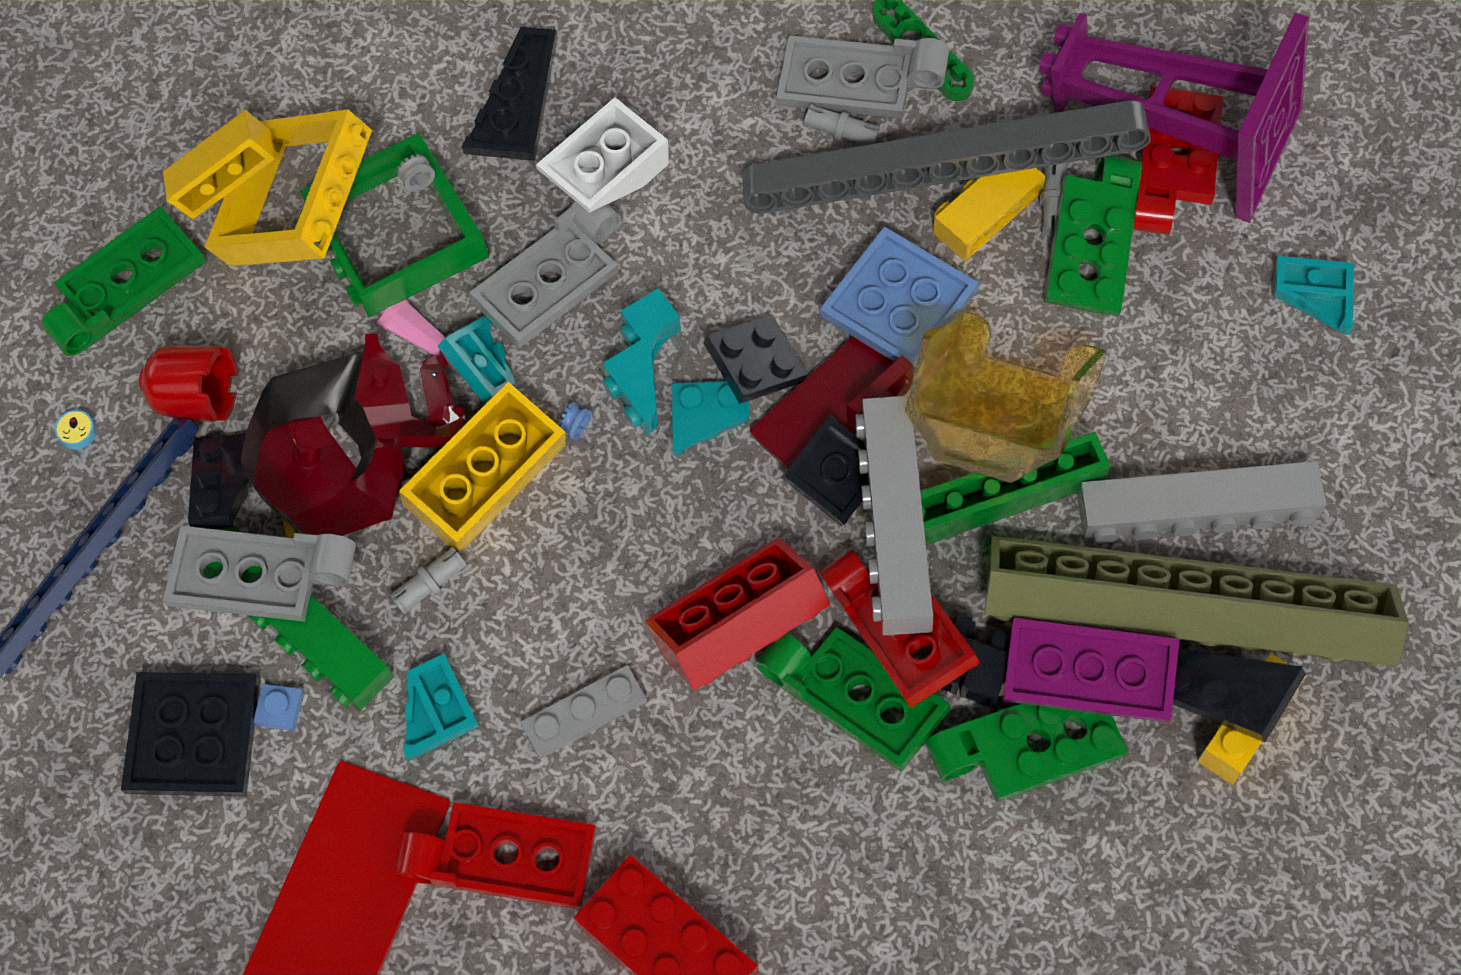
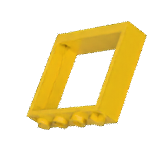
M349 109L260 121L271 130L276 159L224 197L205 248L226 264L233 266L324 259L372 130ZM328 142L295 230L253 233L286 147ZM314 242H320L319 247L314 245Z

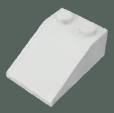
M614 97L538 162L536 168L590 213L644 187L668 166V139Z

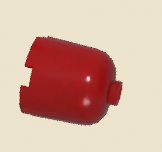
M167 345L158 348L149 356L139 374V387L143 391L145 401L150 409L159 415L205 422L225 421L233 411L237 393L230 392L231 376H238V368L235 357L229 348L213 345Z

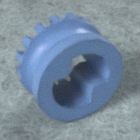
M572 402L565 409L567 414H562L564 419L559 420L558 426L570 434L571 440L577 441L588 426L592 413L586 408L580 410L579 404Z

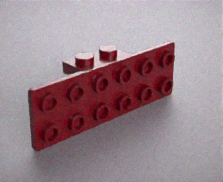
M953 323L915 374H913L914 365L903 355L893 362L855 337H851L750 429V436L786 469L829 415L856 436L855 415L862 414V399L904 396L923 373L962 339L963 331Z

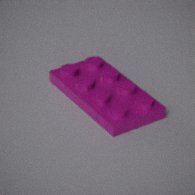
M1013 618L1003 701L1170 723L1180 639Z

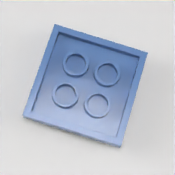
M884 226L822 305L820 317L893 362L903 355L914 365L913 374H915L977 293L979 283Z

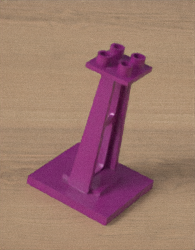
M1079 13L1073 26L1063 23L1058 25L1054 35V45L1061 46L1058 54L1046 51L1042 56L1039 72L1047 75L1042 85V95L1054 98V109L1057 113L1064 111L1070 98L1091 106L1123 101L1140 102L1144 106L1149 128L1236 160V218L1251 223L1303 108L1309 16L1294 13L1269 68L1264 69L1088 37L1087 14ZM1097 61L1157 74L1161 79L1153 96L1149 99H1143L1086 80L1082 75L1090 62ZM1177 80H1184L1252 95L1255 98L1240 131L1165 106L1163 103L1172 84Z

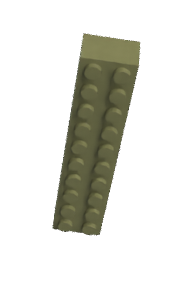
M992 536L986 574L985 615H992L999 620L1010 621L1013 618L1051 622L1193 640L1206 646L1225 644L1239 646L1247 651L1266 649L1280 651L1288 656H1300L1302 654L1321 656L1326 660L1334 662L1344 659L1362 661L1374 667H1382L1385 664L1399 666L1409 621L1397 585L1000 536Z

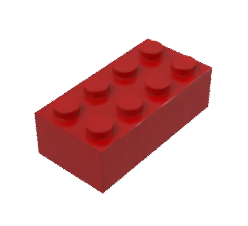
M778 537L644 620L663 658L695 691L702 686L712 683L717 676L736 664L745 662L752 654L766 645L780 640L785 633L804 621L813 619L820 611L830 606V602L814 567Z
M631 854L573 917L577 927L631 975L759 974L758 965Z

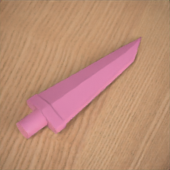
M405 299L379 312L382 316L377 322L378 326L398 335L434 356L439 355L440 349L438 345L445 336L412 307L408 300Z

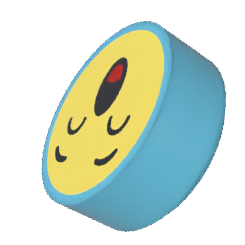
M71 410L64 413L57 420L55 434L65 447L74 450L82 449L94 440L96 425L86 412Z

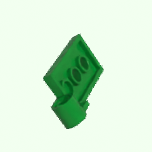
M1117 155L1105 156L1099 160L1095 180L1067 174L1062 179L1044 296L1045 303L1105 315L1119 316L1121 314L1142 170L1140 160ZM1094 229L1099 232L1102 239L1101 244H1089L1084 238V230ZM1079 265H1091L1096 271V279L1093 281L1083 279L1078 271Z
M159 206L54 282L70 303H61L50 309L43 317L41 326L65 355H78L207 261L200 250L163 208ZM154 249L162 250L161 257L156 261L147 262L144 260L149 251ZM123 271L132 272V276L127 282L123 284L114 283V279L119 273Z
M837 627L812 657L803 644L793 636L785 633L780 640L770 643L755 661V666L763 675L901 773L951 710L950 703L935 693L910 708L874 653ZM857 685H866L872 690L869 698L864 701L852 700L849 697V693ZM898 707L903 710L904 717L898 723L888 724L881 719L882 713L887 708Z
M1018 704L945 729L931 736L925 742L941 781H949L970 773L980 765L996 802L1124 757L1129 753L1111 715L1028 704ZM1072 721L1079 724L1083 730V738L1072 739L1067 736L1063 728L1064 723ZM1038 734L1043 737L1047 744V750L1044 752L1032 750L1027 744V736Z

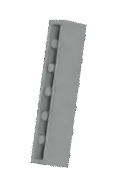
M897 396L862 399V414L855 415L857 438H864L865 449L858 450L860 474L868 473L869 484L862 486L863 510L871 509L872 522H865L866 545L874 546L875 559H868L870 584L878 583L879 596L872 597L873 621H881L883 636L932 632L933 610L911 397Z
M1318 461L1081 482L1077 494L1084 539L1094 538L1096 543L1102 544L1114 542L1119 538L1118 536L1134 535V538L1137 540H1147L1156 537L1160 532L1173 531L1175 536H1189L1196 533L1198 529L1213 528V531L1216 533H1226L1235 530L1238 525L1252 524L1254 529H1267L1282 521H1292V524L1295 526H1304L1315 522L1327 505Z

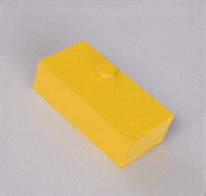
M507 382L399 490L402 505L449 547L453 546L458 554H460L566 445V432L512 384Z

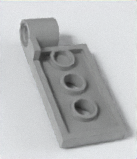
M789 35L776 96L777 105L808 109L812 103L815 106L835 112L845 111L853 114L903 119L908 87L936 89L944 84L950 49L943 41L933 38H923L917 41L895 38L894 46ZM817 68L828 71L827 76L819 80L811 78L809 74ZM852 72H859L864 76L858 83H849L845 80V77Z
M575 201L571 208L554 220L553 230L469 292L470 301L520 349L618 273V264L598 245L615 232L620 224L621 216L609 204L589 213ZM550 271L561 275V278L554 283H548L541 279L543 274ZM519 293H527L533 297L529 303L524 305L517 304L512 300Z
M180 526L163 602L170 607L305 622L313 584L345 586L349 583L356 543L349 538L334 534L310 535L294 533L293 538ZM209 563H222L223 569L220 575L212 579L203 577V570ZM251 566L262 568V575L256 582L245 583L242 581V575L247 568Z

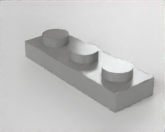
M626 665L520 723L539 759H542L647 702V698L629 666Z

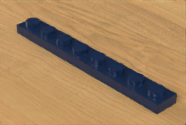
M182 418L172 419L0 633V678L4 673L8 674L15 669L22 658L20 653L30 641L37 640L43 634L47 627V619L55 609L59 610L67 604L72 596L71 589L80 578H86L97 565L96 558L103 549L112 546L119 539L122 533L120 528L127 519L137 515L146 504L145 497L154 486L157 487L166 480L171 471L169 467L178 456L181 457L186 454L193 446V437L199 428L191 421Z

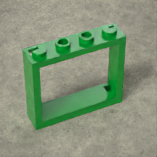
M420 133L361 160L346 202L398 177L397 168L401 166L400 163L402 161L406 162L405 158L411 159L410 156L414 155L415 157L416 154L424 155L429 165L435 171L434 180L429 187L461 240L366 287L334 232L327 253L331 251L335 258L329 261L339 280L347 278L350 285L346 286L345 289L354 307L362 305L368 317L489 258L482 234ZM312 185L300 190L304 203Z

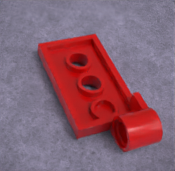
M1150 86L1148 99L1153 96L1157 87ZM1175 89L1169 90L1163 103L1165 106L1221 125L1224 96ZM1149 128L1151 139L1149 144L1142 149L1141 155L1142 170L1133 230L1170 235L1176 200L1212 205L1215 196L1218 153ZM1181 148L1189 154L1185 156L1176 155L1171 149Z
M853 549L819 570L824 581L910 708L980 663L974 651L932 593V632L883 636L881 621L874 622L872 612V597L879 596L878 583L870 584L869 573ZM927 646L933 648L932 653L927 658L922 660L914 659L915 653L920 648Z
M453 802L445 842L428 834L416 832L403 833L394 876L413 883L580 910L582 908L597 828L593 824ZM504 844H513L518 848L516 860L507 865L497 862L495 859L497 849ZM546 850L554 851L559 855V863L551 871H542L536 866L538 855Z

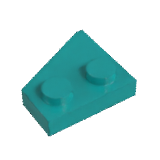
M1277 256L1274 269V297L1338 332L1350 335L1353 329L1354 263Z
M486 316L445 337L438 345V348L484 404L507 382L513 386L516 384L511 369L506 364V355L502 343H494L490 331L494 324Z
M727 382L672 383L673 456L685 453L686 449L704 440L707 442L719 436L724 430L736 428L750 421L749 401L739 404Z
M445 654L439 655L407 671L406 690L408 692V702L405 706L406 741L405 745H403V753L408 762L479 727Z

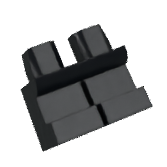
M956 615L952 620L953 624L980 661L978 665L967 672L960 697L995 709L1007 672L1011 634L991 628L987 641L983 644L971 639L976 623L972 619ZM963 674L942 687L941 690L956 695Z

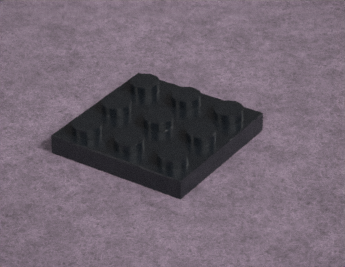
M137 672L121 791L124 794L247 797L255 727L253 721L257 708L259 677L256 674Z

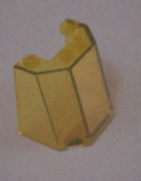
M958 309L923 335L905 412L912 424L915 423L929 445L927 449L935 461L1012 483L1032 470L1062 455L1098 387L1107 350L1085 344L1072 347L1063 359L1060 375L1056 376L986 356L991 337L989 323L978 314Z

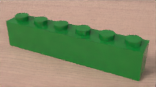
M1096 432L920 491L926 545L1078 493L1081 482L1106 480L1111 465Z
M232 524V526L214 529L242 532L234 524ZM220 562L209 563L203 570V576L207 579H212L214 576L217 577L222 572L223 564ZM259 566L247 568L242 575V581L245 583L256 582L262 575V568ZM311 595L305 622L247 615L262 631L270 627L277 634L273 639L274 642L288 656H291L294 652L300 655L305 660L301 667L316 682L324 678L333 687L328 692L344 708L351 703L360 712L394 678L389 667Z

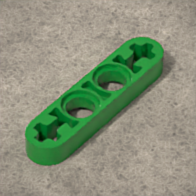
M876 0L874 2L872 11L873 21L893 43L895 38L902 39L901 35L907 31L917 32L921 39L933 38L940 40L902 0ZM885 8L887 11L894 9L895 19L890 14L883 16L882 9ZM950 50L946 68L947 72L951 67L950 76L946 73L944 84L937 89L949 100L955 102L963 101L972 94L974 76ZM951 77L956 82H960L963 80L964 87L961 88L960 86L956 85L952 88Z

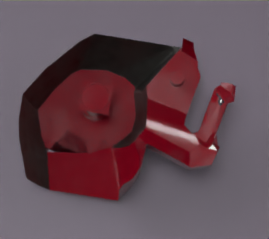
M378 333L365 334L363 351L272 377L263 389L248 425L241 457L244 473L263 501L301 534H334L343 536L392 519L400 494L399 490L404 470V457L400 447L442 448L466 424L464 408L454 406L445 372V368L449 364L442 351L440 350L439 355L422 361L423 365L420 367L429 413L425 421L411 416L400 366L392 361L378 341ZM338 414V424L358 446L361 459L357 467H355L326 428L321 417L322 415Z

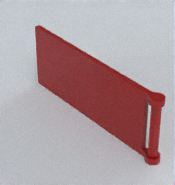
M338 762L243 975H379L418 884L394 876L403 833L416 832L437 837L451 805L450 800L347 762Z

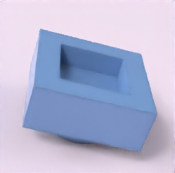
M262 684L253 723L256 726L295 731L304 695L303 690Z

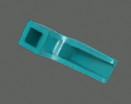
M659 288L620 311L622 327L619 330L629 347L602 363L605 375L602 384L613 400L617 397L621 399L626 406L622 409L630 425L633 428L640 426L646 435L653 432L658 426L654 379L655 357L666 341L681 332L680 317Z

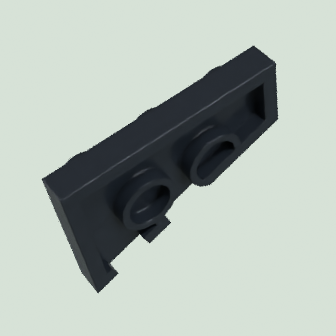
M246 433L194 440L188 512L190 527L216 529L232 526L248 494L246 486L249 479L244 473L241 462Z

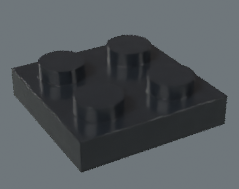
M772 315L708 334L704 341L705 347L739 404L795 386L803 382L808 375Z
M829 415L780 478L840 526L845 525L862 502V486L869 485L868 473L860 474L858 450H864L865 443Z

